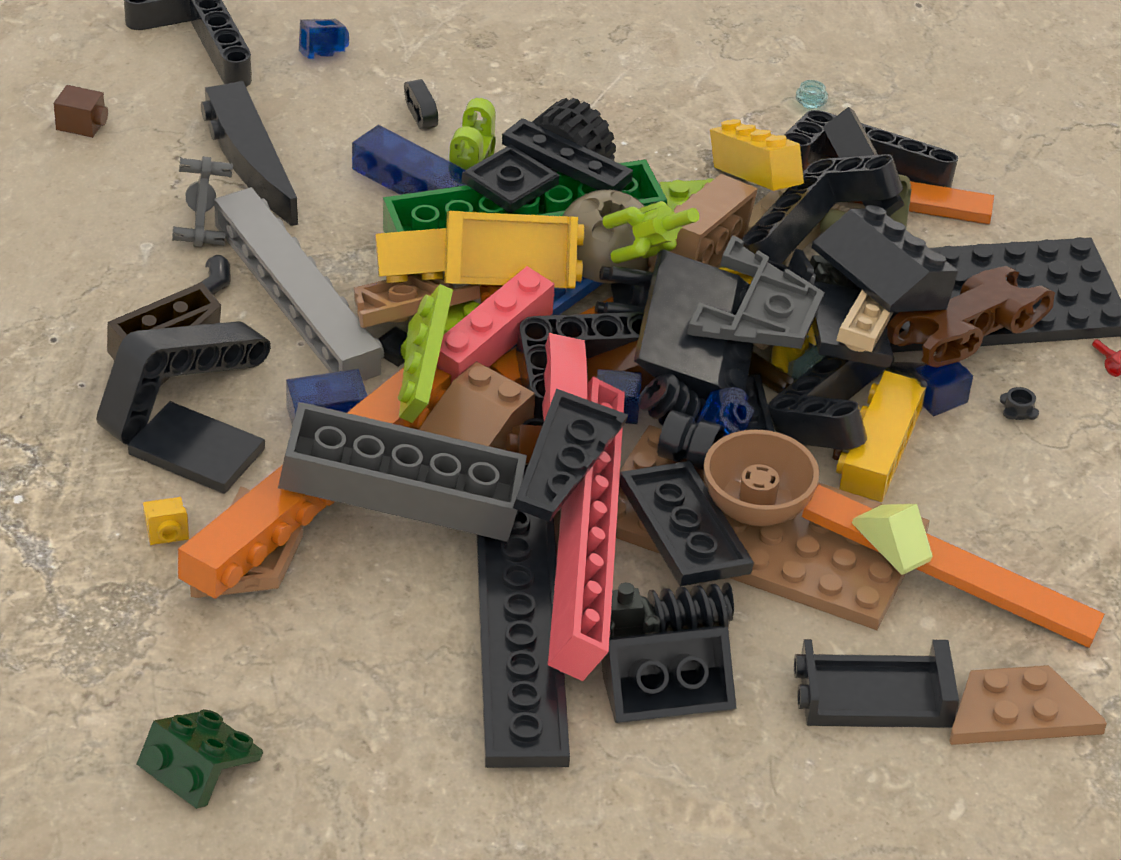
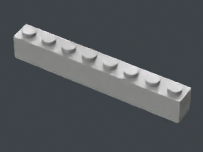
M252 187L215 198V226L219 231H226L225 239L338 384L344 388L381 375V359L384 358L381 342L377 338H373L366 328L360 326L359 318L350 310L347 300L343 296L340 297L334 290L330 279L321 274L317 269L314 259L304 253L297 238L291 237L285 229L283 221L279 217L276 218L270 211L267 201L264 198L261 199Z

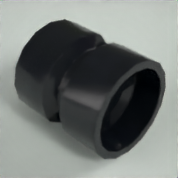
M672 410L662 427L657 454L659 457L675 462H681L683 459H686L692 463L694 468L704 471L706 454L715 442L724 437V426L703 419L699 423H695L694 416Z

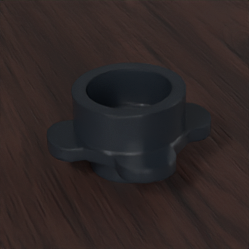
M1014 387L1000 396V402L1005 407L1003 415L1011 420H1024L1026 418L1033 420L1039 416V410L1035 408L1036 396L1031 390L1024 387Z

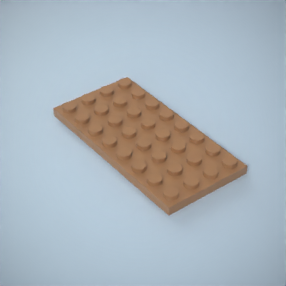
M652 425L647 427L621 467L620 472L679 463L658 456L657 447L662 429ZM695 468V470L701 477L702 481L706 485L704 471ZM818 482L819 485L872 509L884 505ZM619 485L616 538L660 554ZM803 510L786 522L767 527H756L740 523L723 512L754 561L751 574L730 579L878 630L906 575H901L881 553L802 518ZM921 517L925 532L927 533L930 520Z

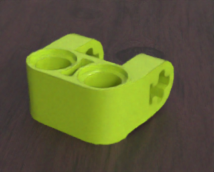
M474 98L466 106L462 127L455 131L450 143L449 178L462 180V172L490 157L495 152L496 111L493 104L487 99ZM475 111L481 112L483 120H477L478 114Z

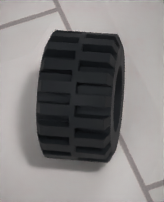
M567 98L561 99L532 121L536 125L614 161L615 156L613 153L616 152V145L612 142L615 139L613 132L609 131L608 122L600 117L601 113L596 109H591L590 104L585 101L580 103L575 98L570 100ZM547 167V168L551 169V170L554 171V172H558V171H556V170H554V169H552V168H550V167Z

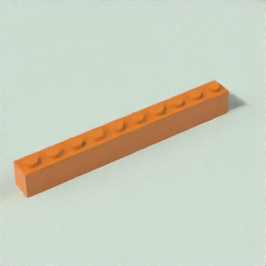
M404 367L347 413L418 430L451 385V375L436 368L429 404L413 423L399 418L400 401L398 396L402 387ZM281 465L178 548V579L216 599L228 588L234 587L249 570L259 566L265 557L277 547L283 546L289 540L291 533L299 526L308 525L314 516L326 506L332 505L335 501L279 489L278 485L283 466Z

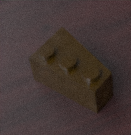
M200 282L109 321L107 324V352L115 361L122 340L131 332L220 323L221 304L207 287ZM164 377L161 385L165 383L170 377Z

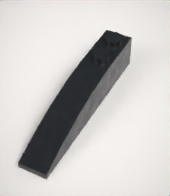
M244 82L205 87V101L201 102V112L204 121H209L212 139L218 140L229 163H233L234 171L247 187H252L261 199L264 198L267 201L269 208L289 225H298L297 196Z

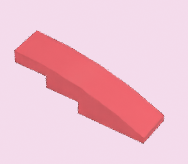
M549 333L545 345L547 365L544 372L546 392L542 403L544 421L556 388L587 399L585 340Z

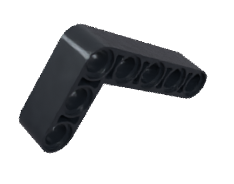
M124 0L125 23L128 28L132 30H146L191 21L223 83L229 84L243 81L246 87L251 84V52L222 0Z
M820 110L808 111L784 134L786 139L800 144L803 171L822 156L839 158L823 128L824 125L837 115ZM861 123L877 154L891 155L893 157L898 174L907 176L911 182L952 187L958 162V156L955 153Z
M891 155L828 158L812 163L803 171L804 184L789 187L742 237L741 240L744 241L743 247L754 254L760 251L767 255L769 260L782 264L837 202L884 200L898 195L902 191L903 186L893 157Z
M644 312L531 316L524 319L520 324L516 356L522 386L535 392L534 418L544 420L542 403L546 392L544 372L547 365L545 345L549 333L585 340L586 358L589 359L638 340Z
M241 321L131 332L122 340L97 412V423L122 443L128 445L148 424L164 377L256 367L267 358L271 349V343L266 337Z
M825 356L769 402L768 407L775 432L789 436L803 445L838 450H850L860 447L867 441V434L859 404L849 399L887 368Z

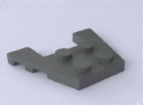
M732 235L723 253L720 266L754 278L736 315L699 302L689 323L687 334L801 349L822 303L825 292L789 269H786L784 272L768 263L769 257L760 251H757L755 254L743 247V240Z

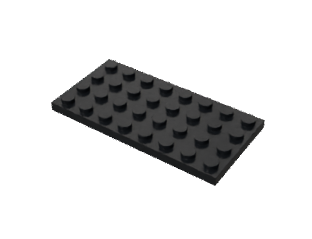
M1092 237L930 248L935 253L943 255L946 261L958 270L950 299L960 295L963 284L973 275L1002 266H1008L1020 272L1017 278L1018 288L1044 286L1055 292L1053 308L1032 328L1016 334L1003 327L984 336L980 346L1121 337V298ZM852 282L853 289L862 290ZM1042 299L1033 305V310L1040 305ZM893 312V314H892L891 318L889 319L888 323H889V322L893 319V317H894L896 314H898L899 312ZM909 321L903 324L899 334L910 326ZM891 343L893 353L923 351V344L914 343L898 346Z

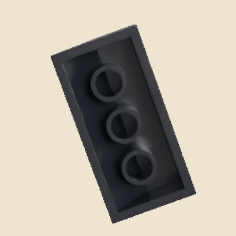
M868 205L865 209H850L813 241L811 247L888 312L947 310L958 270L950 265L943 255L935 253L927 247L924 240L908 232L905 225L890 218L883 208Z

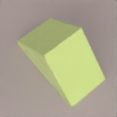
M884 504L853 518L852 524L901 575L931 561L933 555L917 504Z

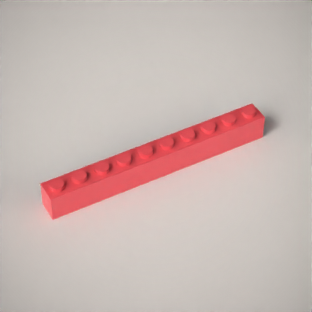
M592 377L587 383V400L624 413L625 392ZM623 427L561 507L548 665L581 681L587 678L609 652Z

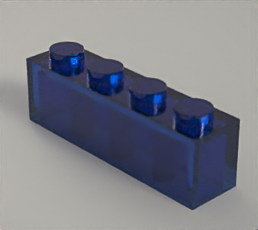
M379 124L352 142V169L400 195L466 185L462 182V172L465 169Z

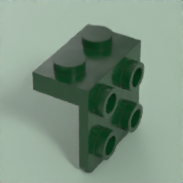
M203 709L199 712L154 720L136 765L197 809L208 805L222 769L260 761L263 750L253 743V739L249 735L236 731L224 723L221 715L214 711Z

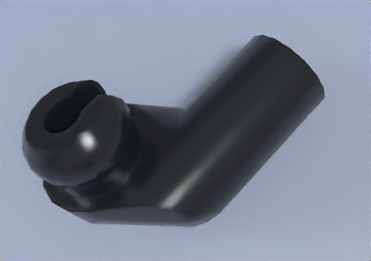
M214 255L209 258L205 264V267H209V277L201 282L213 295L230 284V263L222 255Z

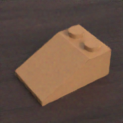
M476 361L453 380L419 430L505 450L506 437L508 433H512V427L522 425L526 420L534 418L535 392Z

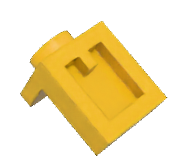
M181 497L143 502V513L150 545L189 540L188 514L186 508L183 507Z

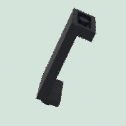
M804 639L801 654H795L794 677L801 678L802 684L798 685L797 691L798 709H805L807 726L953 727L959 697L949 640L932 639L929 656L814 654L812 639Z

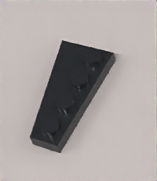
M556 388L513 509L550 522L625 425L628 414Z

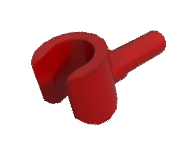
M1094 340L1092 346L1107 358L1104 363L1107 372L1114 377L1120 376L1121 350L1115 352L1100 340Z

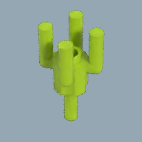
M660 201L639 209L629 207L605 215L602 220L605 228L612 229L629 223L632 226L635 237L632 245L613 250L611 252V260L615 264H619L639 257L649 258L655 256L662 249L666 251L674 250L677 245L675 239H677L678 232L683 228L682 226L697 222L699 220V212L695 208H690L675 213L670 206Z

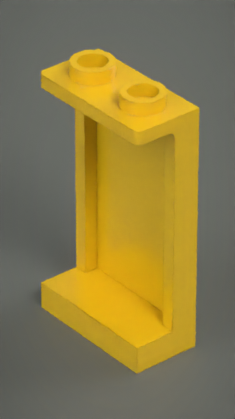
M447 211L444 283L504 285L528 266L555 283L554 288L575 289L576 281L581 282L583 263L582 260H577V246H583L584 224H578V217Z

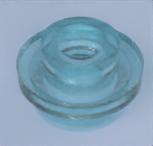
M816 80L802 82L796 91V100L806 108L815 109L823 106L828 99L825 85Z

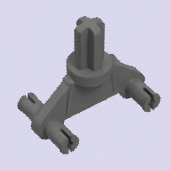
M202 156V161L180 157L179 172L200 173L198 181L190 184L185 193L188 206L195 211V228L173 226L172 241L193 242V246L202 247L203 243L224 246L226 231L204 230L205 213L214 206V199L216 198V192L213 186L209 184L210 175L231 178L233 163L211 162V157Z

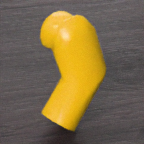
M806 337L801 349L774 346L772 348L771 363L788 373L789 362L802 357L809 348L808 338Z

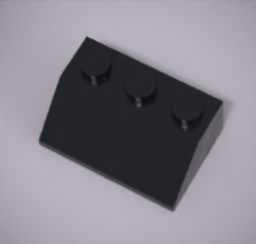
M710 626L609 638V652L601 660L603 680L616 723L737 709L728 627Z

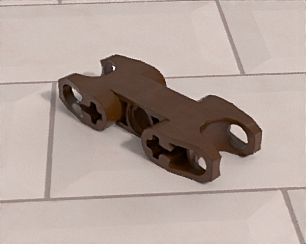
M1008 266L985 270L967 279L961 288L960 295L950 299L947 310L905 311L896 314L887 326L889 342L898 346L914 343L923 344V358L921 361L929 366L941 367L956 363L972 356L979 349L983 337L1005 327L1011 332L1018 334L1032 328L1053 308L1055 292L1044 286L1018 288L1017 278L1020 272ZM1042 299L1040 305L1033 310V305ZM909 321L910 326L899 334L903 324Z

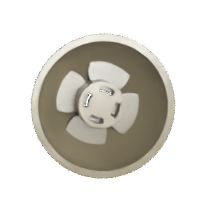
M598 190L581 196L565 210L562 216L578 217V224H584L583 246H577V260H582L583 263L582 277L601 283H616L600 280L599 275L602 266H618L647 271L650 268L648 267L649 258L643 257L615 264L611 260V252L632 245L635 241L632 226L627 223L607 229L602 222L605 215L629 207H636L638 209L645 207L639 200L621 191Z

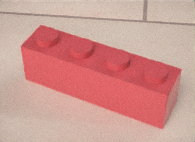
M526 266L443 335L436 368L450 374L452 383L454 379L476 361L486 367H490L517 344L520 324L524 319L531 316H547L553 313L555 283Z

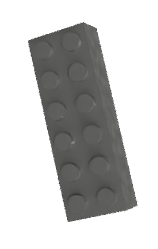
M299 402L283 461L278 488L508 542L517 514V510L513 509V505L523 481L527 455Z

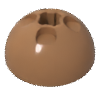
M744 430L729 434L711 446L704 460V477L710 496L726 515L746 525L767 527L790 520L807 506L817 488L819 467L812 453L803 444L789 436L767 430Z

